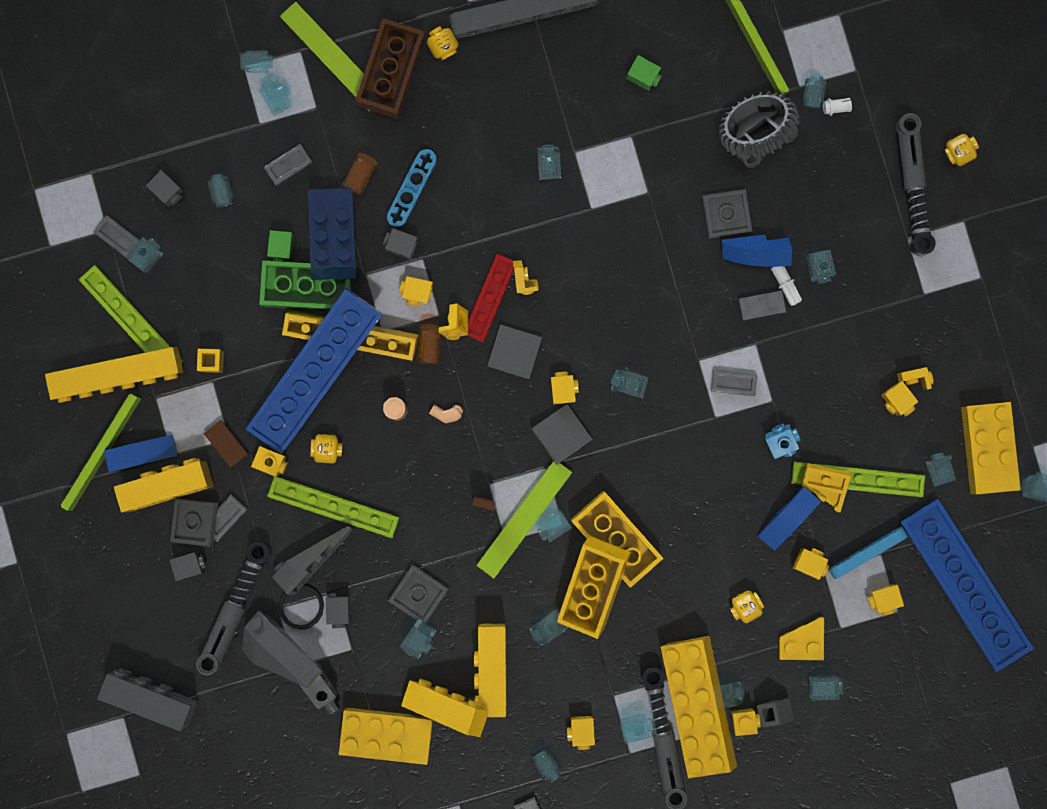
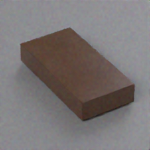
M222 420L203 433L230 468L249 455Z
M474 497L472 505L494 511L496 503L492 500Z

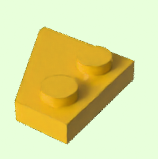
M807 463L802 487H805L809 492L815 493L817 498L823 502H828L834 507L835 511L841 512L851 472Z
M824 617L816 618V620L806 625H802L791 632L779 636V659L824 660Z

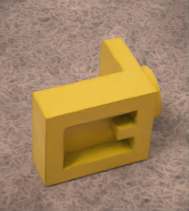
M522 260L513 261L517 293L528 295L538 291L537 280H529L528 269L523 267Z
M459 304L450 305L448 314L449 326L439 327V333L449 340H457L461 336L468 335V310Z
M927 367L897 374L899 382L905 381L906 385L919 383L918 378H920L923 390L932 389L933 376Z

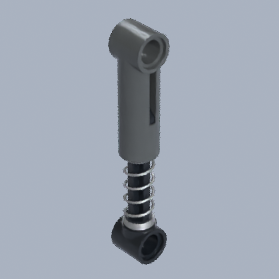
M908 113L898 120L895 130L899 136L905 190L910 194L908 201L911 202L910 211H912L911 219L913 220L910 250L914 255L923 257L934 250L936 241L927 227L928 219H926L925 214L927 211H925L924 206L926 202H924L923 195L925 193H923V190L927 185L920 135L921 120L917 115ZM905 121L913 125L912 131L904 128ZM919 239H922L927 243L926 250H922L919 248Z
M254 542L247 549L246 567L244 571H241L242 576L238 579L237 587H234L233 595H230L232 597L231 600L224 602L205 647L197 659L196 668L202 675H212L221 667L222 660L245 612L243 603L248 599V592L252 591L251 585L255 583L254 579L259 574L258 571L264 567L266 561L271 557V548L266 542ZM257 546L264 549V556L261 559L256 558L254 555V549ZM221 633H222L223 636H222V638H221V640H220V643H219V645H218L216 651L213 652L214 649H215V647H216V644H217V642H218V640H219V638H220V635H221ZM205 658L213 660V669H207L204 666Z
M648 666L642 671L641 679L645 690H647V695L650 696L649 704L652 707L650 712L653 713L654 717L652 721L655 723L654 730H656V734L653 735L664 800L670 809H683L687 803V796L675 733L669 729L668 724L670 721L667 720L668 712L665 709L667 704L664 703L663 699L665 697L663 694L665 687L664 674L658 667ZM650 672L658 673V681L649 683L647 675ZM670 765L672 768V774L675 784L672 786L668 771V766ZM679 793L681 794V799L677 803H672L669 801L670 795Z

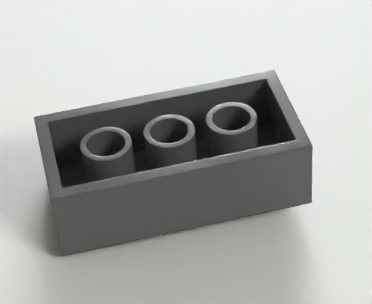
M120 668L119 671L115 670L106 675L97 698L98 700L180 732L189 726L198 701L172 692L173 688L164 684L160 686L152 684L153 680L147 677L140 676V678L131 676L132 672Z

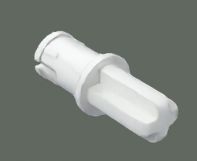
M785 266L771 268L780 285L778 288L782 289L789 304L794 306L801 302L802 299L793 283L795 280L791 279Z

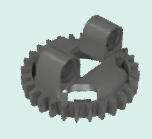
M768 91L766 95L760 92L758 96L752 94V97L749 99L744 97V101L741 103L737 101V106H731V112H725L726 118H722V124L719 125L721 142L727 152L730 151L733 156L736 155L747 167L753 168L760 163L762 155L765 157L770 152L773 154L774 150L781 149L784 143L793 141L798 134L796 125L800 122L798 120L797 108L790 98H787L784 94L779 95L778 92L772 95ZM775 105L776 110L773 112H759L758 106L771 107ZM767 122L773 133L758 140H753L748 135ZM734 126L738 128L735 138L730 134L733 133Z

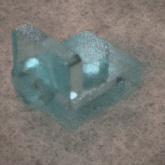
M543 145L542 148H538L539 180L561 178L559 147Z
M616 370L611 380V391L643 399L648 377L626 370Z
M944 452L931 455L932 460L926 461L933 487L956 480L950 462L952 459L951 455H944Z
M557 610L551 612L529 628L532 638L541 646L568 629L567 626L557 622L559 617Z
M740 681L720 684L724 707H734L743 703L744 689L740 685Z

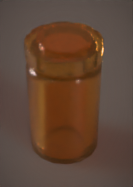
M359 152L358 158L355 159L342 186L346 189L352 188L353 193L362 195L374 172V166L376 167L378 162L371 156Z
M420 325L421 332L419 333L417 363L439 364L440 326Z

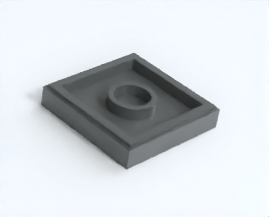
M746 189L702 196L708 239L752 233Z
M500 325L487 367L530 379L542 337Z
M567 404L531 429L556 465L593 440Z
M175 498L170 542L213 547L218 503Z
M412 564L388 602L422 625H425L449 588Z

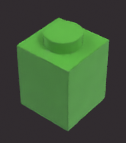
M638 55L626 79L650 91L652 86L656 87L662 77L659 74L661 67Z
M270 230L267 257L278 262L292 261L294 234L292 232Z

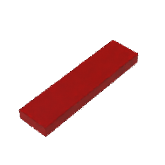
M496 254L469 318L468 335L466 336L482 343L484 342L513 274V260Z

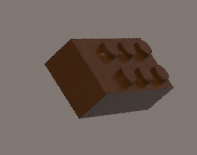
M382 18L355 99L358 107L399 119L425 41L424 31Z

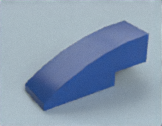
M766 235L726 239L722 240V259L752 266H791L792 248L789 238L767 240Z
M173 435L104 451L109 472H117L178 456Z
M802 487L761 531L758 537L775 551L812 513L821 501L805 487Z

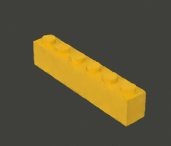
M290 309L285 314L282 335L309 340L326 316ZM374 326L357 350L412 361L415 356L419 335Z
M170 347L45 374L50 400L58 399V403L71 401V396L79 395V398L93 396L92 392L100 390L101 394L114 392L113 387L121 386L123 390L135 387L136 382L143 381V385L156 383V378L164 377L165 381L178 378L177 374L183 373L178 347Z

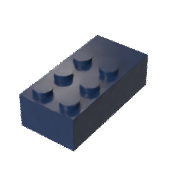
M352 188L309 189L311 280L356 279Z

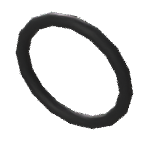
M305 584L301 589H308L313 592L319 601V613L312 622L298 625L288 620L283 609L284 600L288 595L285 591L279 601L281 618L294 629L303 630L311 628L319 622L323 615L324 603L322 596L315 588Z

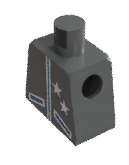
M315 661L314 663L322 670L321 674L308 688L301 685L300 687L317 709L324 706L329 715H331L340 708L335 700L337 690L318 661Z

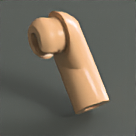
M434 405L429 414L443 423H450L461 418L463 409L459 405H454L453 408L443 410Z

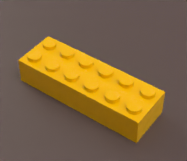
M710 636L671 642L661 646L688 778L733 771L737 767Z

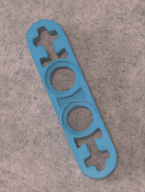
M423 149L415 158L388 211L387 220L392 227L401 228L406 224L436 165V155L433 151ZM430 155L432 163L427 162L424 170H428L427 173L416 168L417 165L421 168L423 164L422 156ZM415 173L423 176V181L419 185L411 183V176ZM411 193L413 201L410 204L402 203V194ZM397 204L402 208L408 209L407 212L402 210L400 215L403 219L402 221L393 223L392 214L397 215L400 210L399 207H396Z
M899 527L835 564L828 570L832 577L837 579L906 539L908 535L903 527Z

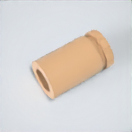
M397 397L389 398L385 401L383 407L385 415L395 421L402 420L406 416L408 409L404 401Z

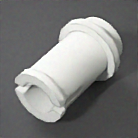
M828 98L827 101H823V112L829 116H832L833 113L851 112L852 110L850 98L838 100Z

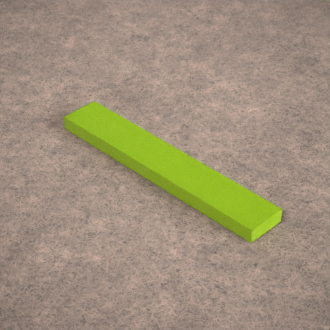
M725 0L773 89L779 95L784 94L786 96L789 89L741 1Z
M295 2L280 18L356 97L364 73Z
M96 265L79 279L145 353L170 348L165 340Z
M134 394L128 395L62 502L61 507L63 509L73 511L105 459L104 451L112 448L139 404L140 397Z
M553 461L476 566L495 578L572 472L560 463L556 465Z
M793 462L791 484L802 485L807 463ZM814 464L851 472L847 490L923 497L925 475Z
M275 476L267 496L389 538H393L400 518Z

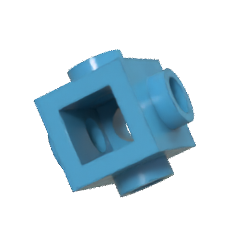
M784 424L777 425L771 432L765 434L774 459L783 455L784 457L792 456L799 449L798 442L801 441L797 429L792 430L790 424L786 426Z

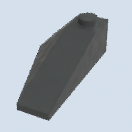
M347 526L292 557L285 563L283 561L280 562L274 569L275 574L272 578L288 595H295L354 529Z
M258 611L244 627L242 652L253 664L306 688L321 674L322 670L273 618Z

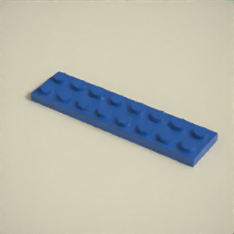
M346 288L249 423L246 430L282 455L380 319L382 313Z
M935 499L900 522L995 672L1000 671L1034 649L939 499Z

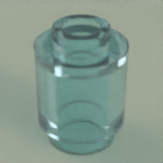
M246 51V53H241V70H246L247 73H268L269 69L273 68V56L269 55L268 51Z
M811 75L810 79H805L802 95L803 106L820 109L821 104L824 102L827 82L823 81L824 77Z
M222 173L212 175L211 180L207 182L212 202L215 203L216 207L233 204L232 198L234 196L229 177L224 176Z
M547 749L542 750L531 758L534 762L533 766L544 782L549 780L552 783L561 777L559 772L563 769L553 754L548 752Z

